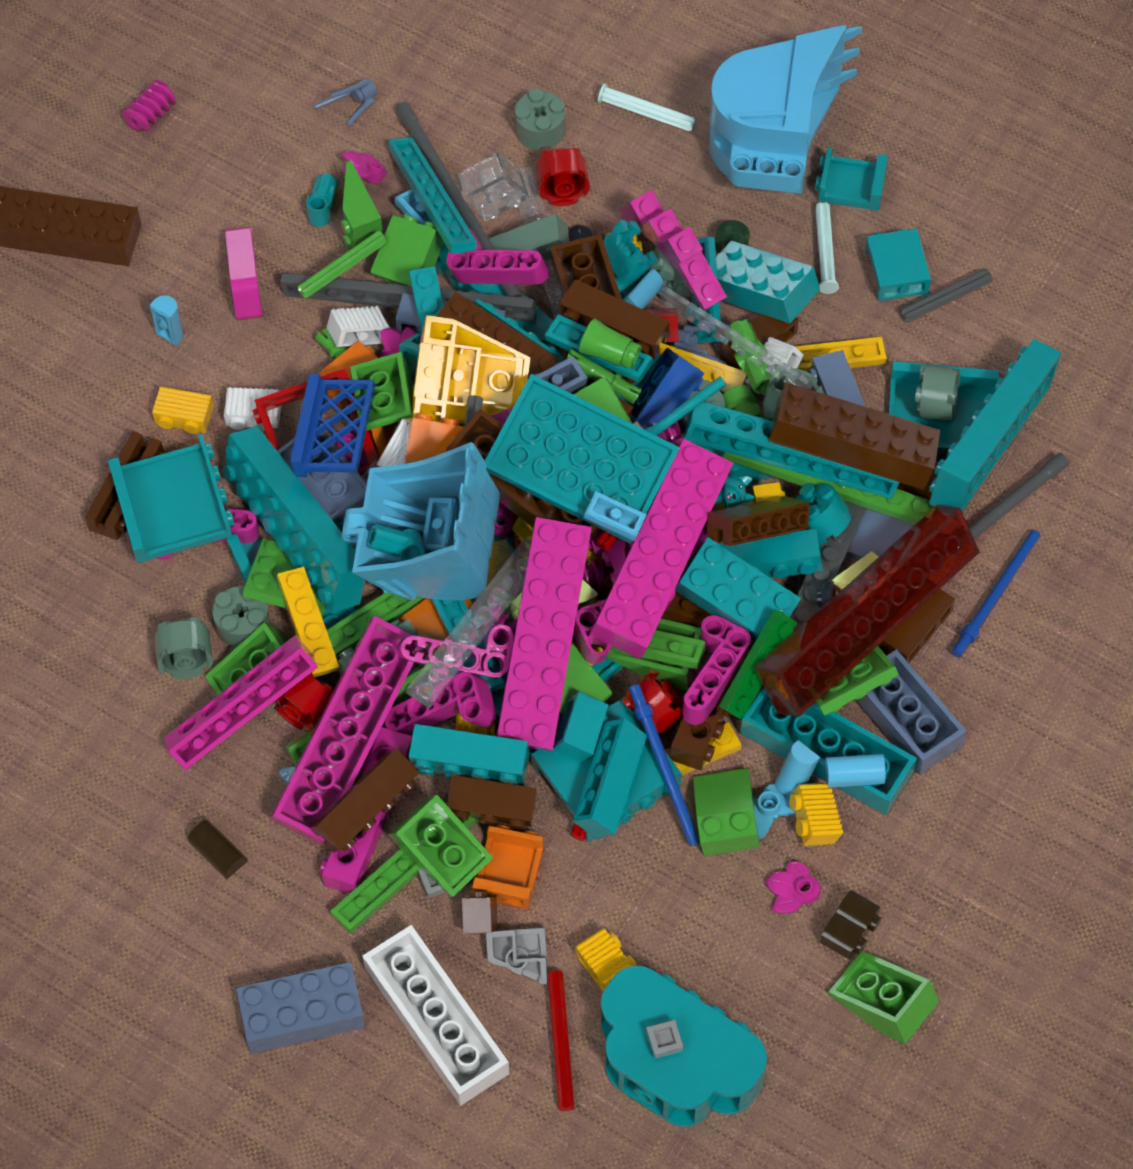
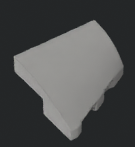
M546 927L497 930L492 933H486L489 962L536 980L540 984H548Z

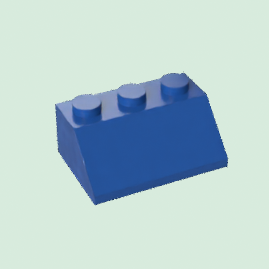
M667 347L641 385L640 389L642 390L638 394L639 396L635 403H629L633 406L630 420L633 423L638 422L646 428L650 427L651 424H656L686 402L692 391L695 392L699 389L703 382L702 376L704 372Z

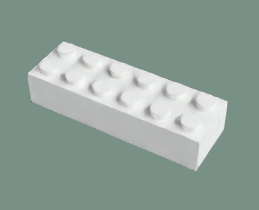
M412 925L362 956L365 970L460 1106L509 1075V1062Z

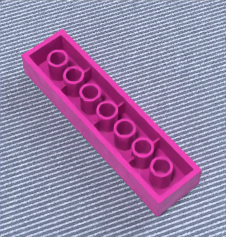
M683 439L679 446L680 449L653 500L640 531L590 633L591 636L638 659L642 658L707 521L708 512H711L733 465L732 462Z
M538 517L535 519L496 737L528 741L529 748L548 752L553 750L592 527Z
M376 616L368 622L269 817L270 820L318 845L325 841L321 835L316 836L310 827L352 787L413 665V662L403 660L397 652L399 642L403 638L413 635ZM413 641L405 646V650L410 652L409 656L412 653L419 652L421 649L414 647Z

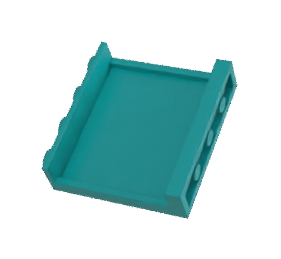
M893 361L888 414L940 430L936 461L946 460L951 445L954 442L958 444L963 428L971 426L970 422L974 413L977 410L982 411V405L987 395L995 393L994 388L999 379V370ZM921 365L960 369V387H958L957 395H959L958 405L953 421L916 417L917 403L915 402L917 387H921L922 383L920 381Z
M202 434L198 435L200 444L121 466L119 458L108 460L137 564L232 537L230 526L235 525L230 509L226 511L223 504L228 503L224 487L218 488L216 481L221 480L217 465H211L210 459L214 458L213 450L210 443L205 444Z
M622 699L607 708L606 715H608V721L625 718L646 734L640 720L638 721L635 711H631ZM648 737L646 738L644 750L636 769V775L628 794L627 803L624 806L620 825L630 821L633 814L641 809L648 810L657 802V799L665 794L670 796ZM554 749L551 752L535 751L531 754L532 767L537 774L542 772L574 816L594 756L581 762ZM666 753L680 788L682 773ZM585 831L587 842H590L596 838L587 831Z

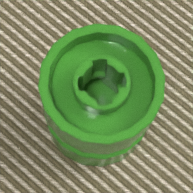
M738 385L722 394L725 400V408L756 417L764 416L760 406L756 404L757 400L750 386Z

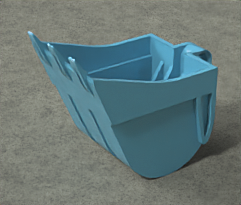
M842 25L797 35L796 39L739 52L722 63L716 71L712 82L709 152L715 165L727 176V179L733 185L760 190L803 193L807 154L812 139L839 91L840 84L857 75V69L841 71L842 63L858 56L860 53L859 48L844 50V43L862 33L861 26L846 29V26Z
M472 442L425 460L370 468L363 507L347 509L341 537L356 547L352 573L393 595L408 600H416L417 596L428 599L456 601L473 599L484 594L500 492L486 471L487 464ZM429 498H455L458 501L454 525V545L402 561L401 557L368 548L367 542L372 526L379 524L400 531L414 529L421 534L423 539Z

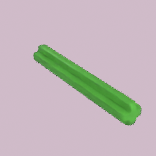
M376 231L298 285L299 293L304 298L310 297L386 244L385 236L380 231Z

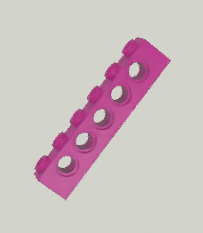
M297 635L293 636L166 735L164 741L168 752L184 770L188 769L318 668L313 654Z
M381 727L370 749L369 759L364 761L359 775L362 777L389 750L395 748L409 761L413 736ZM390 809L385 813L380 811L374 817L376 823L365 833L361 830L360 832L363 835L355 838L356 843L346 852L342 850L335 853L331 852L329 859L325 858L323 860L320 875H322L325 887L350 894L362 883ZM345 856L353 858L349 863L340 862Z

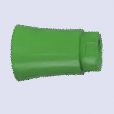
M594 318L583 335L579 353L606 360L620 367L624 366L632 369L641 353L642 346L633 342V339L614 331Z

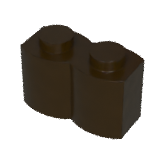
M850 890L822 932L820 943L849 960L855 953L860 955L867 943L864 937L869 930L875 932L881 922L882 917L879 916L880 906Z

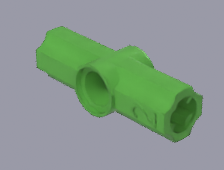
M737 320L730 325V330L728 331L737 351L734 354L735 359L741 369L747 374L753 390L757 394L766 393L772 374L768 364L769 354L763 344L757 339L751 323L748 320Z

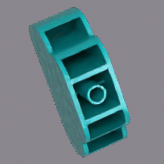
M627 967L619 971L605 988L601 999V1029L607 1040L606 1074L616 1089L668 1123L678 1127L697 1125L705 1120L712 1110L724 1115H734L745 1111L751 1106L763 1087L767 1054L761 1040L751 1033L747 1025L740 1021H732L726 1017L725 1012L715 1005L709 1006L702 1002L700 996L689 989L683 990L667 974L660 975L647 967ZM675 1020L683 1044V1051L654 1059L646 1027Z

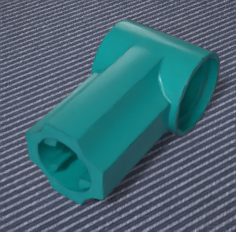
M323 173L321 176H317L312 194L306 200L308 221L315 227L325 226L330 221V210L339 186L338 180L330 174Z
M376 524L372 526L369 532L367 545L370 549L401 557L402 561L425 555L421 534L414 529L400 531Z

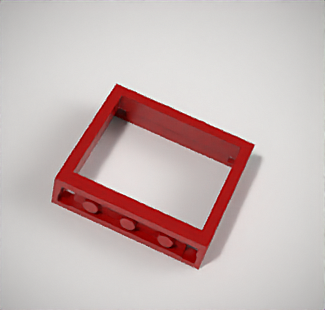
M345 368L321 376L322 380H350ZM307 382L254 400L257 408L253 409L252 412L257 425L263 424L265 429L263 434L276 450H279L280 447L267 411L303 399ZM347 397L344 399L346 406L352 404ZM357 409L350 413L352 421L358 418ZM368 430L365 433L362 448L368 465L358 468V473L363 479L369 476L370 468L380 467L377 465L379 458Z

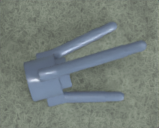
M365 78L357 84L332 93L330 98L315 104L314 108H321L352 94L354 100L358 103L363 102V105L347 121L346 125L350 126L367 107L375 103L373 97L377 95V89L369 78Z
M731 324L685 325L684 330L678 329L679 342H671V346L727 365L725 361L708 355L706 350L697 347L698 336L694 335V332L728 330Z

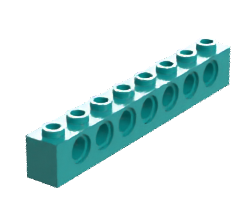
M707 402L701 403L689 413L684 439L689 442L892 499L899 482L768 442L772 421Z

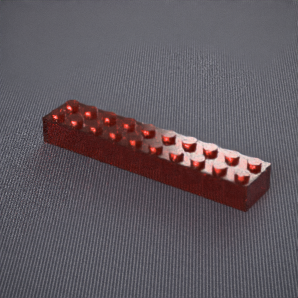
M936 505L755 667L778 713L800 717L980 553L960 508Z

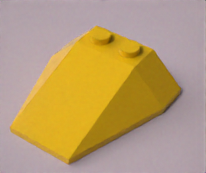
M426 316L418 352L413 390L412 418H416V413L433 416L432 421L442 423L443 418L458 420L459 424L464 423L467 399L471 395L483 398L482 410L489 415L513 408L527 383L530 357L454 319Z

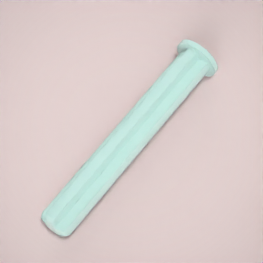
M605 83L599 92L598 103L603 101L687 131H691L695 125V118L611 89Z
M819 202L816 205L821 276L819 287L821 293L832 294L838 291L839 284L835 281L830 205L827 202Z

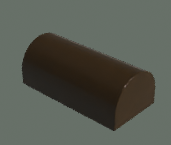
M204 820L196 825L188 836V842L226 880L248 862L247 858L209 820Z

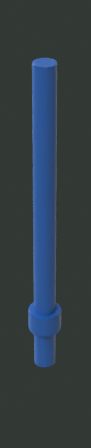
M1031 530L970 624L964 626L960 632V639L951 651L954 656L960 658L968 645L976 640L980 633L979 629L1040 538L1039 532Z
M633 685L629 687L636 706V709H634L638 721H642L689 846L696 845L700 841L652 719L654 713L650 704L646 703L640 685Z

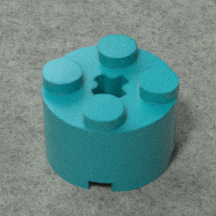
M808 483L800 489V495L796 499L809 502L807 530L817 528L820 545L827 543L825 539L832 534L835 538L839 536L848 526L851 514L847 504L834 487L827 483L817 485Z

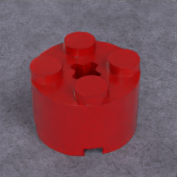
M579 149L545 150L540 154V159L536 164V175L539 193L543 200L544 198L549 200L550 204L554 206H569L579 202L578 198L583 194L584 197L588 194L590 183L585 158L581 155Z
M651 669L634 685H640L646 703L650 704L654 713L652 719L657 732L664 733L683 716L682 706L684 698L667 679L661 682L657 678L660 673ZM628 689L626 696L622 700L631 711H634L636 706Z
M312 672L275 700L279 705L276 711L294 727L300 730L303 726L307 727L306 732L315 728L334 691L329 685L321 684L313 678Z

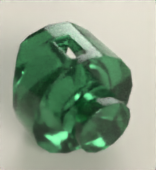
M728 220L721 223L715 233V249L719 254L730 241L749 246L750 232L748 227L737 220Z

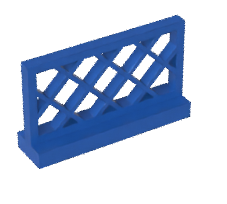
M309 374L290 460L296 477H307L308 472L358 473L375 389L374 380H322L320 374ZM328 389H339L341 391L331 400L326 396ZM358 389H367L366 394L357 400L351 395ZM347 397L352 404L341 411L336 404ZM332 408L337 414L325 421L322 418V414ZM358 408L362 412L361 416L351 421L347 415ZM343 419L348 425L336 432L331 426ZM328 430L332 436L320 443L317 437ZM354 430L357 433V437L347 444L342 437ZM338 441L343 447L334 454H331L327 448ZM321 452L328 457L321 463H312L313 458ZM348 452L353 456L351 463H339L338 461L339 458Z

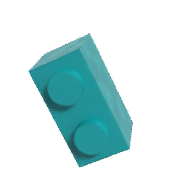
M577 692L568 698L553 749L581 762L594 756L599 742L600 731L603 730L605 722L608 721V715H606L608 704L582 692Z

